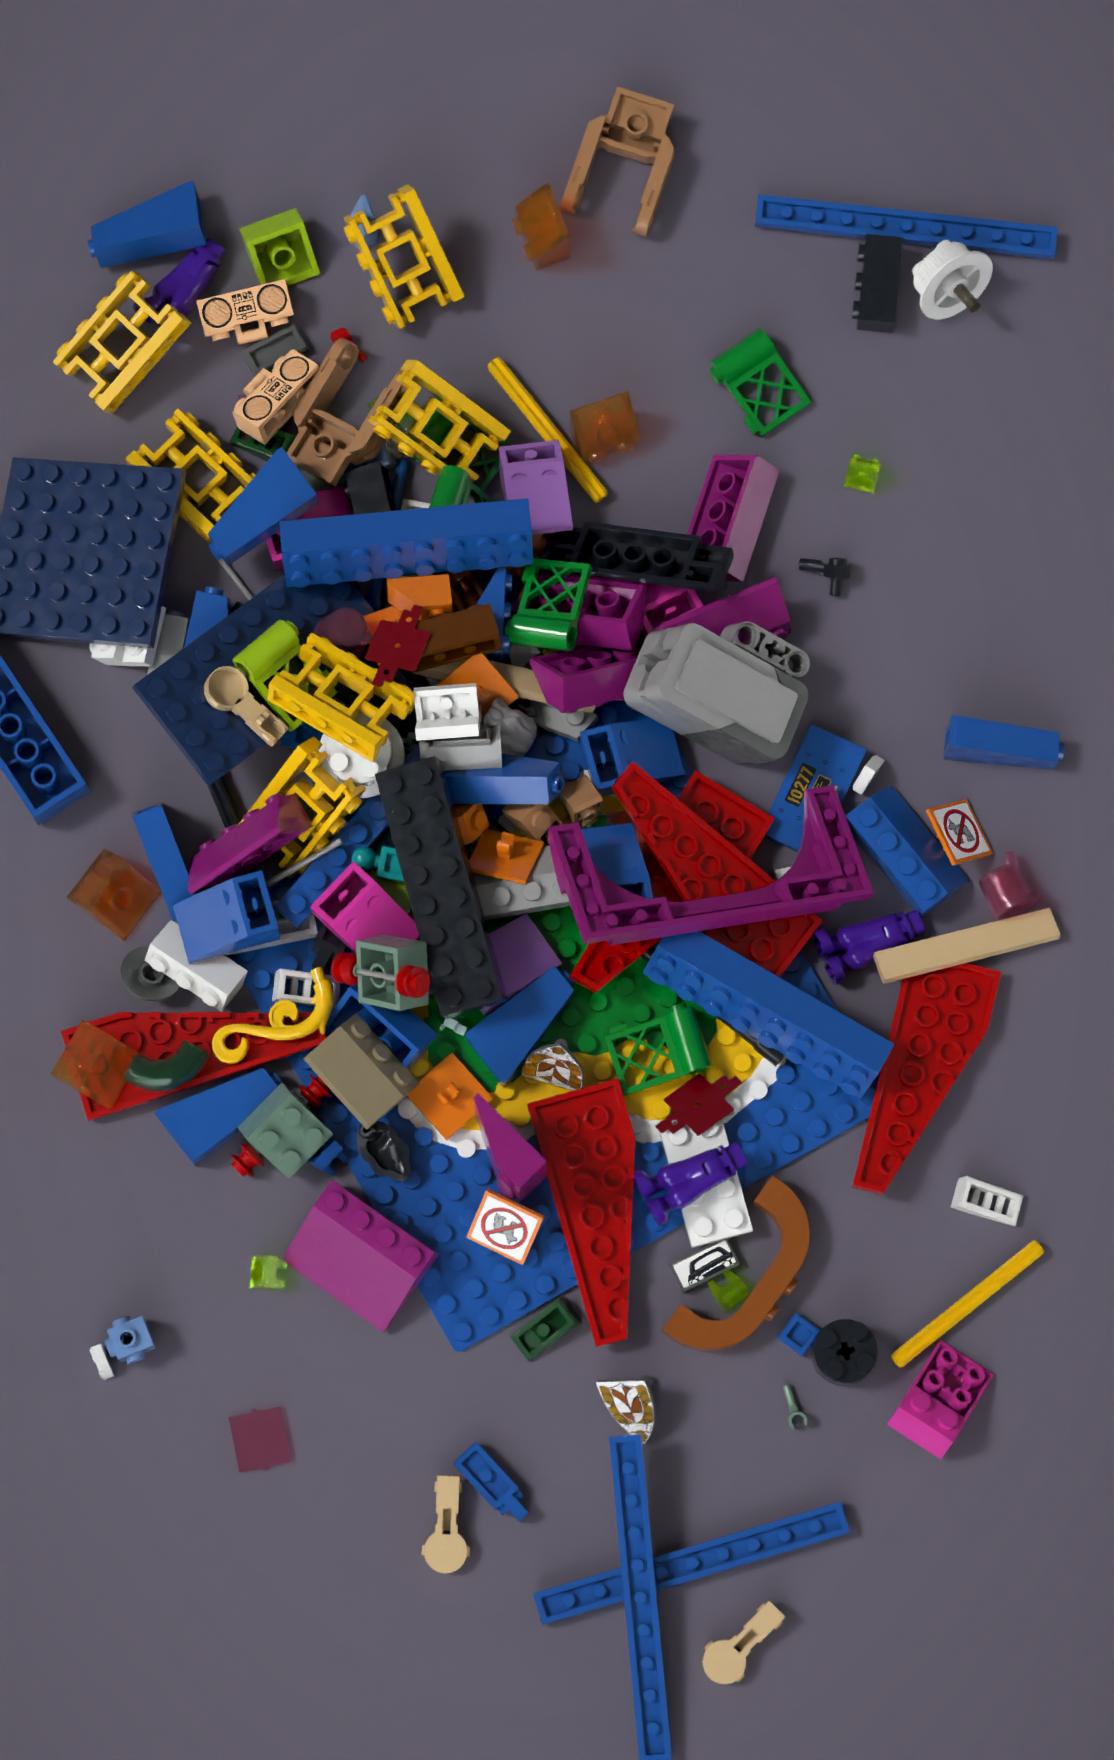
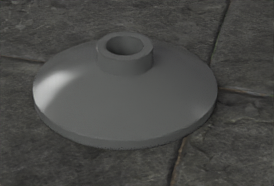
M149 946L132 950L125 956L120 967V977L125 988L134 996L146 1001H162L172 997L180 986L163 972L153 969L145 961Z

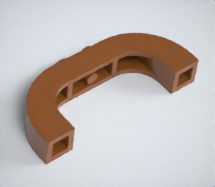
M773 1175L758 1194L753 1205L768 1215L779 1228L781 1249L778 1256L742 1307L727 1319L718 1321L703 1319L680 1304L662 1329L664 1335L679 1345L696 1351L714 1352L726 1350L742 1343L758 1329L764 1319L768 1322L773 1319L780 1309V1306L776 1304L783 1293L789 1296L799 1282L794 1277L803 1264L808 1251L810 1239L809 1222L804 1207L796 1194Z

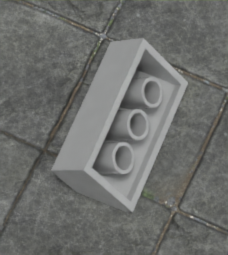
M550 846L543 847L526 884L473 873L485 920L571 906L567 893L561 894Z

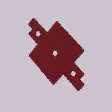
M413 605L411 611L404 609L398 624L385 620L380 621L365 655L366 660L380 663L372 685L382 687L384 681L392 682L398 668L412 672L416 671L431 635V632L415 628L423 611L422 606ZM408 617L412 618L410 622L406 621ZM397 643L401 645L399 648L395 647ZM389 670V674H384V671Z
M698 1073L664 1098V1101L674 1112L655 1127L660 1133L669 1130L674 1134L685 1125H688L697 1136H700L734 1110L723 1097L741 1085L742 1081L737 1076L729 1080L723 1075L713 1084H710ZM724 1084L726 1085V1088L721 1089L720 1086ZM700 1102L702 1105L697 1107L696 1103ZM673 1120L677 1121L676 1125L672 1124Z

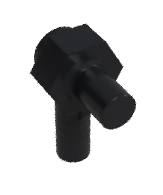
M831 557L829 558V563H823L821 560L800 558L799 570L819 572L822 576L829 577V595L841 596L842 581L844 578H850L851 565H847V559Z

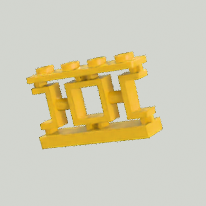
M408 184L397 189V193L388 195L394 210L371 222H368L365 213L359 210L353 216L348 215L344 217L347 226L343 227L351 244L356 243L360 253L356 254L361 268L363 271L369 270L373 279L369 281V285L376 298L381 296L386 306L382 308V312L389 325L394 323L399 329L404 328L408 322L412 323L415 321L409 307L432 295L435 296L438 304L442 307L451 300L456 302L465 297L415 189ZM401 203H404L419 238H416L411 229L398 235L396 234L391 222L405 216ZM360 224L367 234L380 228L386 241L372 247L377 258L376 260L373 259L358 227ZM409 241L419 264L394 276L384 253ZM427 257H429L444 292L441 291L439 285L435 282L423 289L419 283L417 276L431 270L426 259ZM384 279H387L393 289L405 282L407 283L411 295L397 301L403 313L399 314Z
M134 271L125 273L118 279L115 285L117 288L110 296H105L99 301L96 306L97 311L90 319H85L76 329L77 334L70 342H65L58 349L57 357L53 361L55 365L61 367L69 376L73 377L80 368L89 374L98 383L89 396L96 401L95 403L103 411L112 414L192 323L170 304H167L158 313L142 298L152 285L145 281L143 276ZM129 297L140 306L131 319L118 310ZM149 316L162 325L151 338L139 328ZM121 322L137 339L119 359L103 344V341ZM89 343L100 352V355L91 365L83 357L79 356ZM109 362L122 371L111 384L100 374Z
M406 360L400 369L403 373L398 375L396 381L406 387L407 390L393 411L386 406H378L375 416L371 415L368 419V422L375 426L373 431L386 440L391 438L397 442V449L411 458L413 455L422 461L420 466L433 475L439 474L441 468L447 466L436 458L434 454L439 458H446L452 448H455L462 454L455 466L464 469L470 474L469 481L471 483L477 481L479 475L468 468L482 445L488 450L496 451L499 447L497 445L499 441H505L511 430L420 361ZM422 387L438 398H429L423 409L413 402ZM435 410L454 423L440 446L421 433ZM405 413L412 416L415 421L407 434L415 439L416 442L386 419L392 423H399ZM466 420L486 434L476 433L469 444L460 438L469 424Z
M176 409L173 412L174 416L165 421L166 428L173 435L155 453L142 444L137 452L133 450L125 459L127 465L151 466L145 461L147 459L156 467L168 456L177 464L173 468H181L186 471L199 458L209 467L216 476L198 494L186 483L184 484L179 516L211 544L208 533L214 525L188 500L190 499L199 508L211 496L220 505L211 514V519L216 524L244 490L240 485L230 496H227L219 488L229 479L228 473L222 467H225L245 487L256 475L254 473L248 475L241 468L243 466L242 462L233 453L230 452L227 455L220 448V441L212 433L208 432L205 434L198 428L199 422L189 412L183 414L179 409ZM179 426L193 437L207 453L198 445L186 456L176 447L186 438Z
M310 633L307 637V643L300 647L299 658L307 664L296 677L285 670H282L279 676L275 675L269 683L267 700L373 763L380 754V747L386 744L388 732L382 729L380 725L390 713L404 720L407 714H410L414 709L416 694L408 686L401 683L398 684L395 681H384L382 687L372 685L378 670L377 668H371L361 662L354 654L344 652L334 646L327 638ZM321 663L333 669L327 678L316 672ZM307 681L319 687L313 696L301 690ZM337 682L360 694L349 708L327 696ZM373 693L386 700L380 709L368 702L372 698ZM360 712L371 718L366 728L353 721Z
M314 736L298 745L248 811L250 812L257 808L262 809L266 806L265 801L269 797L282 793L283 796L290 794L299 795L317 813L311 822L313 827L298 836L302 842L313 837L304 850L294 840L281 848L286 854L278 864L282 869L285 867L287 869L329 845L330 841L328 838L330 835H335L344 827L347 822L344 817L348 813L352 814L362 804L363 801L360 797L366 790L363 785L356 787L354 785L355 780L352 777L339 784L321 766L329 755L325 751L322 753L319 751L323 744ZM304 770L316 784L312 787L304 778L296 783L294 782ZM326 792L334 801H337L344 795L345 797L334 810V807L323 797V794ZM314 861L287 877L290 879L298 873L302 875Z

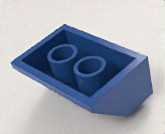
M358 984L351 985L331 1012L326 1024V1031L331 1034L357 1013L408 1070L423 1056L438 1035L410 1009L397 1011L359 1003Z

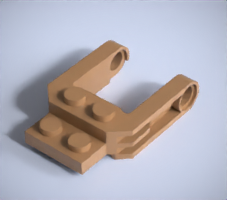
M617 86L608 114L605 116L601 115L588 122L562 198L560 210L576 214L598 149L604 148L607 152L645 164H653L640 202L639 215L635 227L632 228V233L647 237L674 160V147L666 135L674 104Z
M344 338L338 339L332 345L295 406L293 415L299 433L287 451L288 456L297 468L334 487L349 463L358 465L376 458L386 439L373 431L375 426L368 422V419L371 415L375 416L379 405L386 406L393 411L407 390L406 387L396 381L398 375L403 373L400 370L394 376L388 388L384 387L359 430L326 413L356 363L359 354L358 346ZM386 419L389 423L395 426L396 423H392L388 419Z

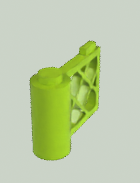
M278 620L233 658V664L236 669L240 668L246 673V679L254 685L291 732L302 724L303 721L298 718L292 721L285 710L268 701V689L263 683L270 676H279L280 672L276 671L282 666L283 670L289 673V660L296 654L299 657L301 645L299 643L297 627L290 621ZM319 668L316 670V672L326 678L330 674L327 669L323 672ZM309 681L302 687V690L308 693ZM333 687L327 696L332 698L338 692Z

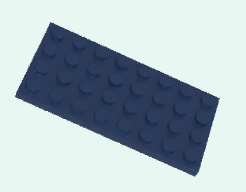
M283 575L134 684L132 688L209 787L267 743L245 724L246 721L242 717L234 714L231 710L221 711L209 704L204 695V684L208 676L215 669L222 666L235 668L233 658L278 620L290 621L297 627L301 646L307 643V637L310 633H314L319 637L327 638L334 646L344 652L354 654L361 662L371 666L375 662L365 659L370 645L359 622V617L375 611L352 581L339 582L333 585L314 584L301 588L295 586L286 587L285 575ZM296 654L289 660V673L298 675L304 668V663ZM323 663L318 667L321 672L327 669L331 673L333 670ZM283 666L276 672H281L283 670ZM270 676L265 682H263L268 690L269 683L275 676ZM248 681L249 692L254 696L253 698L278 717L254 685ZM309 682L308 694L313 696L319 687ZM337 682V685L334 688L337 691L344 685L340 682ZM286 711L292 721L297 718Z

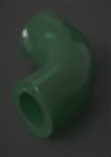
M183 1040L173 1056L165 1060H153L142 1054L136 1055L126 1071L124 1081L149 1091L174 1090L191 1081L205 1066L210 1055L199 1047Z

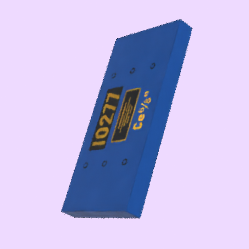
M811 724L768 813L775 819L764 837L798 853L803 834L805 790L834 785L842 804L867 749Z

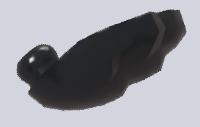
M377 1121L368 1129L361 1124L357 1132V1146L362 1158L369 1163L372 1170L378 1176H387L401 1182L408 1180L412 1174L410 1149L399 1138L397 1132L389 1125Z

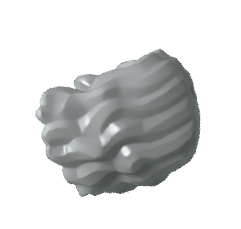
M497 698L484 716V723L481 724L480 729L489 728V730H492L500 723L502 754L523 757L537 736L535 720L520 710L510 709L501 698Z

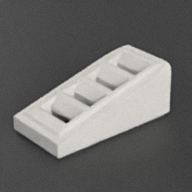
M278 969L275 972L272 1002L289 1000L296 1005L315 1006L316 1003L311 1004L312 998L310 997L311 982H314L311 973ZM325 975L327 979L331 980L333 986V1008H335L339 1002L341 983L336 982L333 976ZM286 979H291L289 994H284ZM299 980H303L302 996H297Z
M965 1176L957 1181L951 1208L1016 1226L1024 1196ZM970 1188H971V1189H972L971 1196H970L969 1202H967L969 1190H970ZM985 1192L981 1207L977 1206L980 1193ZM993 1195L997 1196L994 1211L990 1210ZM1006 1198L1010 1202L1006 1215H1003L1001 1213Z

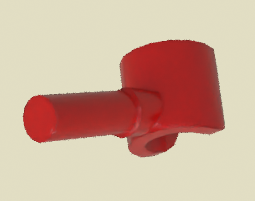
M339 328L330 335L333 344L340 338L354 343L345 328ZM359 349L358 359L364 363L368 357Z

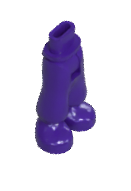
M207 238L206 245L195 247L194 251L192 250L171 273L154 286L152 296L143 299L158 313H160L165 303H170L179 313L188 316L194 309L196 301L212 280L217 269L221 266L220 259L225 255L226 250L214 240ZM136 302L132 306L135 312L140 308ZM150 316L145 320L151 324L155 322Z
M917 910L906 914L901 911L898 914L894 913L842 927L833 937L826 930L820 928L814 931L813 939L821 960L825 959L824 968L828 977L834 985H837L844 981L847 970H861L874 962V952L914 942V937L925 933L926 930ZM847 950L845 955L830 957L837 952Z
M735 1142L725 1148L723 1145H720L718 1149L716 1147L687 1159L665 1165L658 1170L657 1175L654 1177L648 1175L643 1170H638L632 1174L644 1200L653 1197L664 1189H669L668 1194L647 1201L648 1209L660 1227L667 1223L670 1210H681L689 1206L709 1190L723 1183L731 1176L737 1175L736 1170L748 1165L738 1143Z

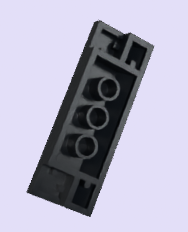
M585 521L583 528L573 527V530L556 532L553 541L546 542L540 559L590 564L593 568L591 576L715 592L727 588L725 579L734 553L733 549L729 547L703 544L701 536Z

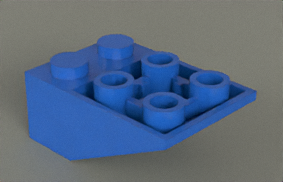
M498 567L476 604H491L500 634L502 650L488 653L484 656L488 660L504 663V659H510L511 642L509 637L506 636L505 629L507 621L512 619L511 602H507V600L513 599L512 573H507L506 567Z
M653 719L613 723L580 731V744L590 781L601 797L615 794L611 786L631 762L636 763L658 783L685 776L673 730Z
M632 823L581 829L593 863L608 879L631 893L653 899L649 874Z
M262 870L231 878L173 905L189 964L280 939L277 921Z

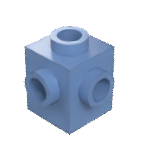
M126 1316L112 1322L113 1328L107 1330L109 1338L104 1340L110 1357L117 1356L120 1362L126 1361L128 1365L146 1358L144 1353L156 1349L149 1327L143 1316L132 1320L130 1316ZM128 1336H133L132 1342L125 1345V1339Z

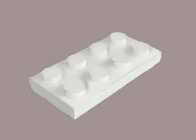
M722 1119L700 1136H697L688 1125H685L674 1134L669 1130L660 1133L668 1164L687 1159L716 1147L718 1149L720 1145H723L724 1148L729 1146ZM673 1121L672 1124L676 1125L677 1121ZM738 1175L731 1176L723 1183L700 1196L689 1206L681 1209L691 1248L753 1232Z

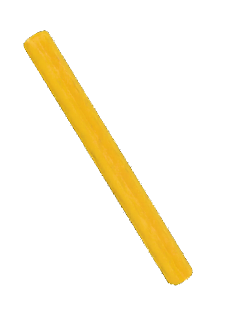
M500 357L493 359L488 364L490 373L545 441L559 440L565 467L594 503L602 501L608 493L606 488Z
M1036 1240L1031 1241L894 1351L890 1356L892 1361L899 1368L904 1367L1044 1254L1042 1246Z

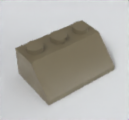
M357 1013L340 1025L304 1058L305 1062L366 1129L370 1128L397 1106L420 1084Z

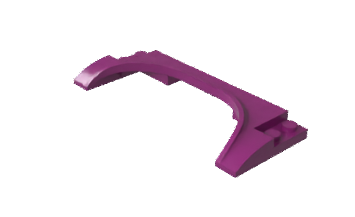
M834 785L805 790L804 823L800 848L792 867L782 877L768 886L757 890L684 902H667L666 897L649 899L631 893L608 879L593 863L579 822L550 826L548 829L550 850L561 894L567 893L584 944L608 940L609 945H616L837 910L842 903L867 900L874 894Z

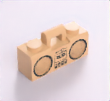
M285 279L196 301L205 337L211 336L212 341L229 338V331L235 330L238 345L268 338L265 322L270 321L271 327L289 323L288 317L294 315ZM253 321L258 322L259 328L241 332V324Z
M291 349L286 356H281L277 359L272 373L263 368L243 389L247 397L241 398L234 407L232 414L237 427L265 445L293 415L295 406L319 368L318 364Z

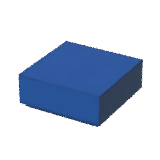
M795 1313L777 1339L803 1357L821 1330L798 1313Z

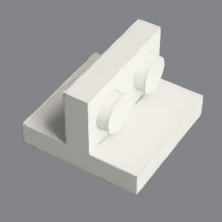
M477 683L414 688L417 720L415 727L416 741L479 736L482 711L478 701Z

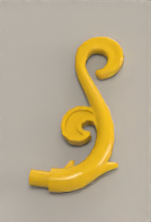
M317 967L310 971L315 982L313 986L315 996L312 998L311 1004L316 1003L308 1018L293 1026L284 1025L283 1022L286 1017L296 1022L299 1017V1010L295 1003L289 1000H281L275 1003L269 1011V1020L272 1027L231 1024L218 1029L212 1040V1050L215 1056L221 1062L227 1064H234L243 1060L249 1048V1042L246 1038H241V1044L234 1050L228 1049L225 1045L226 1037L235 1032L273 1040H294L303 1038L319 1028L320 1033L324 1035L326 1024L334 1005V990L331 980L326 978L322 967Z

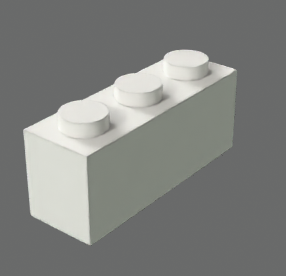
M172 920L168 922L150 943L145 961L153 969L163 972L176 981L180 987L188 989L200 997L207 1005L213 1006L221 1012L242 988L248 972L225 955L189 964L179 926Z

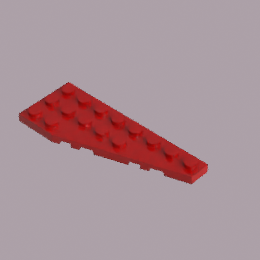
M629 763L611 786L683 901L749 892L775 882L772 877L636 763ZM812 913L704 930L703 933L780 978L823 920Z
M696 770L678 797L683 804L749 859L753 856L775 819ZM648 847L643 855V859L649 874L653 898L666 897L667 902H684ZM662 937L609 945L608 940L589 943L569 978L596 994L659 942Z
M964 963L902 979L888 1040L894 1043V1046L879 1073L852 1188L879 1195L884 1194L985 1036L993 1010L1001 971Z
M118 1012L61 1031L89 1122L314 1049L326 1039V1034L322 1035L318 1028L315 1032L303 1038L273 1040L235 1032L226 1037V1047L231 1050L238 1048L241 1044V1038L244 1037L249 1042V1048L243 1060L238 1063L227 1064L221 1062L212 1050V1040L217 1030L231 1024L272 1027L269 1013ZM299 1012L296 1022L286 1017L283 1023L288 1026L299 1024L308 1018L312 1012Z
M617 1078L527 1103L541 1156L547 1161L548 1181L596 1348L627 1340L634 1182L632 1173H634L635 1135Z

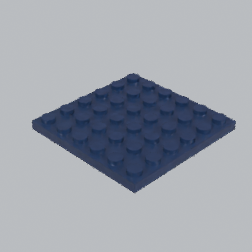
M13 457L0 521V636L154 648L186 472L181 468Z

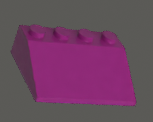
M478 1093L474 1097L475 1117L498 1183V1192L502 1196L521 1204L547 1178V1161Z
M331 1180L313 1205L282 1261L385 1333L439 1254L339 1183Z

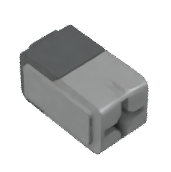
M749 621L726 626L721 636L695 623L657 630L649 633L644 640L625 686L624 700L631 708L732 763L743 764L751 762L753 764L774 762L786 754L808 701V689L801 681L795 678L807 674L810 668V660L808 655L801 649ZM739 631H740V632L742 633V635H743V641H742V643L740 642V640H739V638H738V633H739ZM789 659L793 664L792 670H790L788 665Z

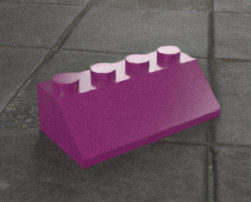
M713 455L687 535L701 536L703 544L733 549L734 557L725 579L726 582L744 581L780 471L758 455Z
M539 570L537 582L541 585L555 575L554 572ZM569 574L563 578V581L570 588L580 581L581 575ZM590 576L577 623L578 638L576 644L632 651L643 628L647 583ZM559 581L544 592L552 600L564 592L565 588ZM525 584L511 610L512 617L518 613ZM542 593L530 601L528 609L537 610L547 603ZM571 597L567 598L555 606L556 610L561 613H571L573 600Z
M776 577L661 623L662 629L695 623L721 636L726 626L749 621L783 640L787 635L791 634V620ZM739 631V633H738V638H739L740 642L742 643V641H743V635H742V633Z
M639 636L632 651L583 645L575 647L572 651L562 650L530 658V665L546 702L561 713L571 714L577 712L580 708L588 706L600 707L604 702L613 700L624 701L623 693L645 639Z
M277 793L269 797L265 801V807L248 812L243 816L244 821L242 823L231 825L221 831V838L210 840L199 847L200 852L190 859L188 881L190 894L200 893L231 878L244 875L313 827L297 795L283 796L282 793Z

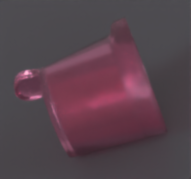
M347 607L337 609L318 622L314 630V634L327 638L334 646L344 652L354 654L357 658L362 655L365 645L369 644L373 639V634L370 631L367 632V624L361 613Z
M1013 851L1005 853V859L1008 864L994 869L979 880V886L995 921L1014 917L1034 906L1043 897L1040 891L1032 890L1021 875L1016 855Z

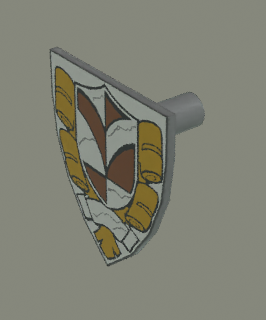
M558 1039L555 1044L545 1045L534 1050L527 1056L522 1067L521 1076L568 1090L581 1089L584 1083L582 1067L573 1053L568 1050L569 1042L565 1039Z
M645 1375L641 1379L596 1380L595 1383L600 1396L616 1422L629 1434L641 1433L642 1444L645 1445L653 1434L656 1423V1406L650 1389L653 1385L652 1379Z

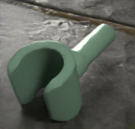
M791 1385L783 1386L790 1412L787 1416L788 1425L794 1430L792 1418L795 1415H801L803 1424L806 1426L807 1417L799 1411Z

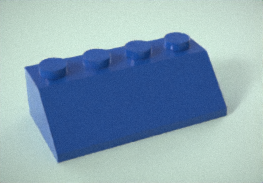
M892 785L869 797L846 815L854 838L910 907L918 911L921 919L969 882V879L957 865L952 866L946 852L942 849L943 847Z

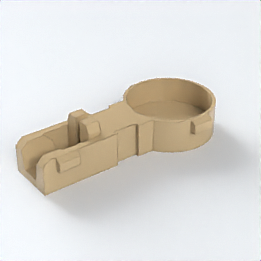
M222 666L215 669L208 676L204 684V695L209 704L221 711L231 710L234 714L242 717L246 721L245 724L272 747L288 730L285 722L253 698L254 696L249 692L248 681L245 677L246 673L240 668Z
M437 1475L434 1492H437L436 1513H438V1521L435 1524V1532L430 1535L425 1545H422V1555L425 1556L426 1562L433 1570L440 1573H451L458 1570L464 1564L466 1557H470V1546H467L465 1539L458 1533V1524H456V1516L459 1513V1493H462V1482H460V1476ZM442 1531H450V1534H442Z
M770 1600L766 1604L763 1603L757 1609L758 1612L744 1625V1629L738 1635L735 1634L730 1640L710 1641L704 1647L706 1651L703 1656V1668L706 1675L712 1681L719 1684L739 1682L745 1676L746 1656L751 1652L750 1649L783 1623L782 1620L786 1616ZM735 1645L740 1648V1653L734 1648Z

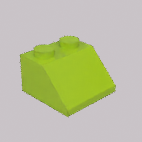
M296 208L239 228L260 285L285 279L286 286L320 274L304 222Z

